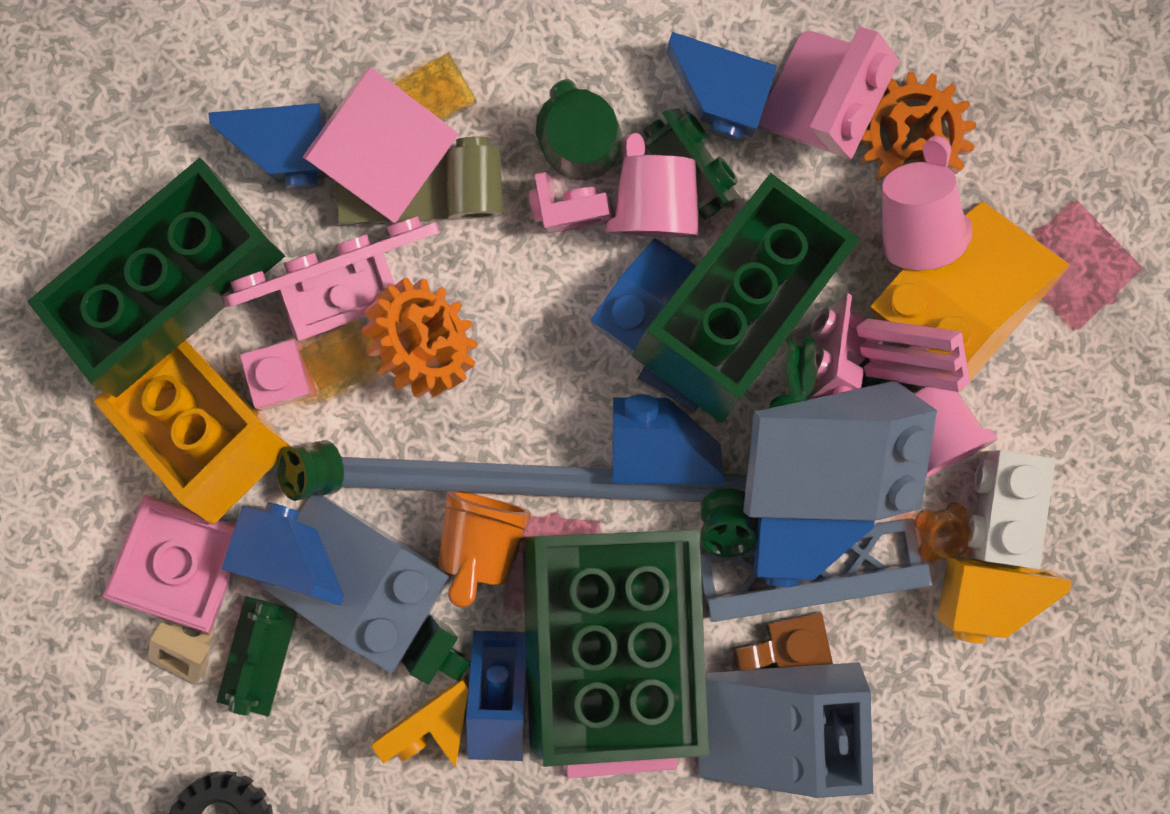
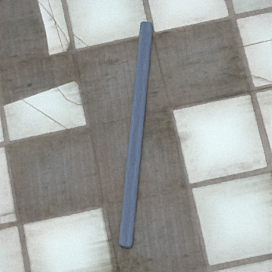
M342 457L344 465V481L342 486L702 502L706 495L719 489L733 488L745 492L747 475L724 474L723 484L612 483V469Z

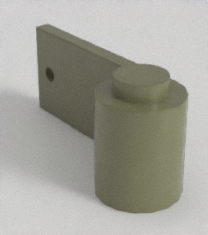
M472 136L456 139V147L447 150L397 222L418 216L419 221L494 218L504 215L500 148L489 146V138ZM336 182L338 225L393 223Z

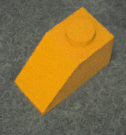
M948 555L937 620L953 631L954 638L962 641L984 644L986 643L987 636L1008 638L1069 593L1072 581L1054 571Z

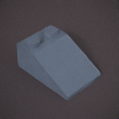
M897 381L755 411L743 512L749 517L877 521L920 510L922 508L937 410Z
M314 492L306 500L296 521L317 529L344 594L341 605L325 602L262 582H257V584L334 639L392 674L400 665L452 575L439 569L435 561L324 495L322 496Z

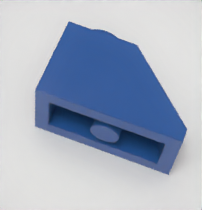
M672 32L666 54L700 120L711 124L709 131L718 137L731 141H741L742 135L752 138L757 130L777 66Z
M319 103L208 113L209 124L277 182L285 181L286 189L318 187V178L329 177L303 158L305 152L327 123L326 112Z
M654 238L621 275L592 316L590 321L593 328L633 354L646 329L696 266Z
M637 394L630 397H613L612 483L723 484L724 472L721 444L669 398H654L645 394Z
M267 502L264 511L242 505L221 569L340 606L344 594L317 529L297 522L299 511L283 505Z
M756 517V544L753 548L752 566L757 577H765V583L771 586L794 587L799 584V579L814 580L874 528V521Z
M473 631L466 716L468 760L523 761L527 681L525 632Z

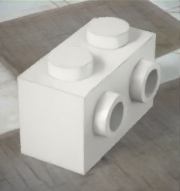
M1005 450L986 451L985 460L981 459L979 461L975 476V491L980 493L977 515L973 514L971 516L967 532V545L972 547L971 558L1040 569L1056 458Z

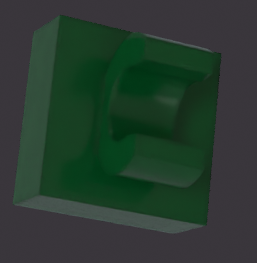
M431 614L402 659V663L409 674L427 685L431 683L438 670L460 681L471 662L464 658L465 655L453 648L458 636L451 627Z

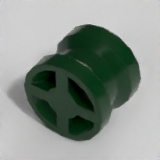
M328 440L313 442L307 449L300 445L283 448L277 459L278 482L283 493L288 499L293 501L310 498L314 492L322 496L337 493L344 481V465L338 448Z
M733 488L712 491L702 500L701 520L704 524L701 528V544L709 553L724 558L738 557L752 550L756 544V527L752 523L755 517H749L743 512L744 491Z

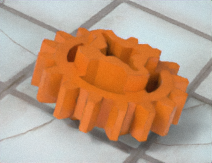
M908 72L903 78L902 87H899L897 82L891 78L884 92L885 97L882 96L859 145H867L869 149L860 159L861 164L866 165L875 162L879 166L873 178L874 180L879 182L896 168L904 166L902 164L906 159L922 158L925 160L923 145L933 136H942L950 143L951 154L947 167L954 174H958L965 167L962 160L957 157V154L968 155L974 150L975 145L963 139V137L977 127L976 122L962 120L961 114L969 108L970 103L968 100L957 104L953 102L951 97L956 90V86L953 83L943 91H940L936 88V74L931 73L923 84H918L915 73ZM920 99L927 101V103L923 106L909 107L904 102L898 103V101ZM925 116H928L929 119L923 126L924 130L920 135L921 138L915 143L911 142L903 150L901 146L907 140L906 135L909 133V127L913 126L916 122L919 123ZM942 116L945 117L948 124L949 139L942 133ZM881 122V125L889 131L890 148L887 152L880 138Z
M403 278L394 286L390 284L374 297L376 302L365 309V315L372 321L362 328V334L373 338L375 343L366 352L368 356H380L383 361L377 371L380 375L391 371L396 376L394 380L395 389L400 390L406 385L411 384L414 397L419 398L429 392L435 398L466 380L465 372L475 366L476 362L468 353L477 348V342L466 337L465 333L473 324L470 320H460L457 313L462 307L461 303L457 301L449 305L445 301L446 289L442 286L432 293L430 292L427 279L422 278L412 285L408 278Z

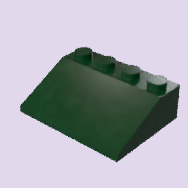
M699 530L523 537L522 556L530 760L543 767L709 756Z

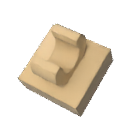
M160 622L150 639L148 661L197 685L208 666L214 626L210 635L202 633L197 637H191L183 632L185 628L183 626L172 623L171 627Z

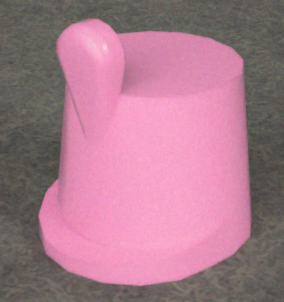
M637 133L626 134L620 141L623 162L615 217L606 223V233L644 237L699 236L695 160L677 156L644 155L645 142L641 135Z
M933 136L923 145V154L926 162L909 163L898 167L889 173L882 183L883 255L890 263L904 269L920 271L937 269L950 264L965 252L973 237L971 220L962 211L956 176L947 167L951 154V145L942 136Z
M925 387L913 393L937 410L927 477L976 454L998 440L993 430L982 428L958 392Z

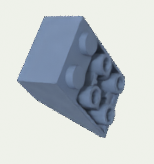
M860 662L706 673L709 756L698 757L700 778L814 798L873 794L871 690Z

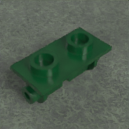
M679 108L665 110L662 114L668 124L665 126L662 120L658 119L643 130V133L648 138L645 141V145L653 155L686 157L695 160L697 206L699 214L705 221L722 209L717 199L720 198L726 204L740 198L733 187L738 183L737 177L723 158L719 156L714 159L702 142L707 138V134L692 113L686 112L683 114Z
M245 596L216 703L227 705L228 711L239 715L249 716L250 712L270 716L298 612L290 607Z

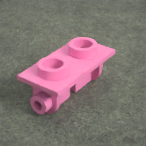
M849 293L830 309H822L811 325L810 336L813 337L816 345L818 374L813 390L807 396V400L818 398L821 395L828 396L861 388L863 368L858 365L865 360V357H862L860 346L867 341L866 338L858 337L856 327L864 321V317L859 313L850 312L852 295Z

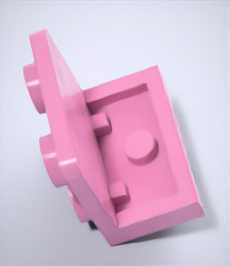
M859 26L851 43L817 32L805 31L797 39L764 106L759 122L768 132L852 159L894 74L899 59L878 31Z

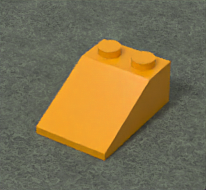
M983 201L965 215L971 220L973 237L967 249L959 258L937 269L919 271L903 268L870 306L876 320L962 332L970 381L1069 268V264ZM900 343L905 348H909L911 346L909 344ZM926 347L929 349V352L950 355L949 350Z
M187 339L117 398L103 391L93 401L183 506L212 525L218 522L277 463L280 451L285 447L291 446L268 420Z

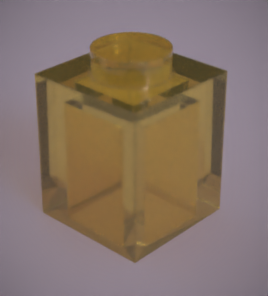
M358 319L299 351L324 399L332 402L380 376L377 371L383 361L380 356L367 355L366 350L375 343L373 338L362 334V328L365 325Z

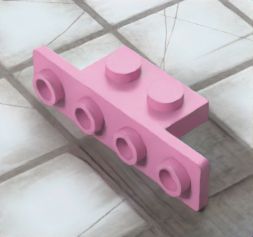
M416 216L387 226L390 237L370 244L368 236L365 234L336 244L339 255L318 262L314 252L285 262L283 265L286 274L265 280L263 271L236 279L230 282L234 292L221 296L224 307H232L277 291L296 341L366 317L365 309L376 302L374 297L390 284L395 285L384 252L440 233L437 222L421 226L419 218Z

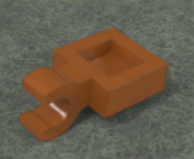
M821 612L768 622L766 626L769 639L732 647L736 668H740V671L757 669L772 663L775 664V668L833 664Z

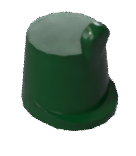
M570 79L560 80L549 90L550 99L543 104L536 119L535 134L540 149L550 166L557 173L571 180L587 181L600 177L615 165L621 153L620 141L623 138V134L613 108L600 95L586 89H578Z

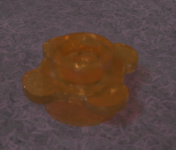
M953 502L946 509L935 512L924 509L916 515L914 524L920 530L922 539L919 552L926 561L935 562L939 557L955 558L969 551L968 540L971 539V531L965 522L968 512L964 506ZM947 528V534L940 537V529Z

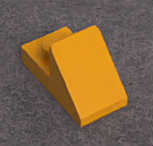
M466 675L374 740L371 747L383 764L395 755H397L401 762L411 758L428 745L429 742L424 735L430 732L450 762L456 767L459 760L467 714L469 679Z

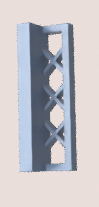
M914 519L874 524V528L863 537H871L864 548L861 549L857 545H853L850 548L858 556L845 574L832 576L827 571H823L820 574L823 577L803 581L799 579V584L794 587L770 585L749 589L757 575L753 566L742 558L752 557L753 549L744 555L728 558L715 556L709 552L700 553L701 579L708 619L711 622H718L932 586L929 565L921 562ZM903 532L908 563L886 567L869 555V552L882 535ZM735 560L751 572L739 591L716 595L711 563ZM864 560L877 567L875 569L857 571ZM759 577L765 582V577Z

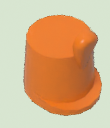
M449 491L444 507L445 516L437 567L455 576L448 589L449 600L457 607H467L474 602L477 596V582L492 585H504L507 583L531 512L523 507L467 492Z

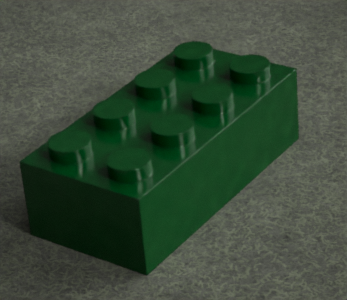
M199 157L27 302L90 384L117 398L225 308L221 296L234 292L231 281L263 271V274H265L286 256L223 179Z
M770 173L646 329L631 356L720 423H723L859 242L860 238Z

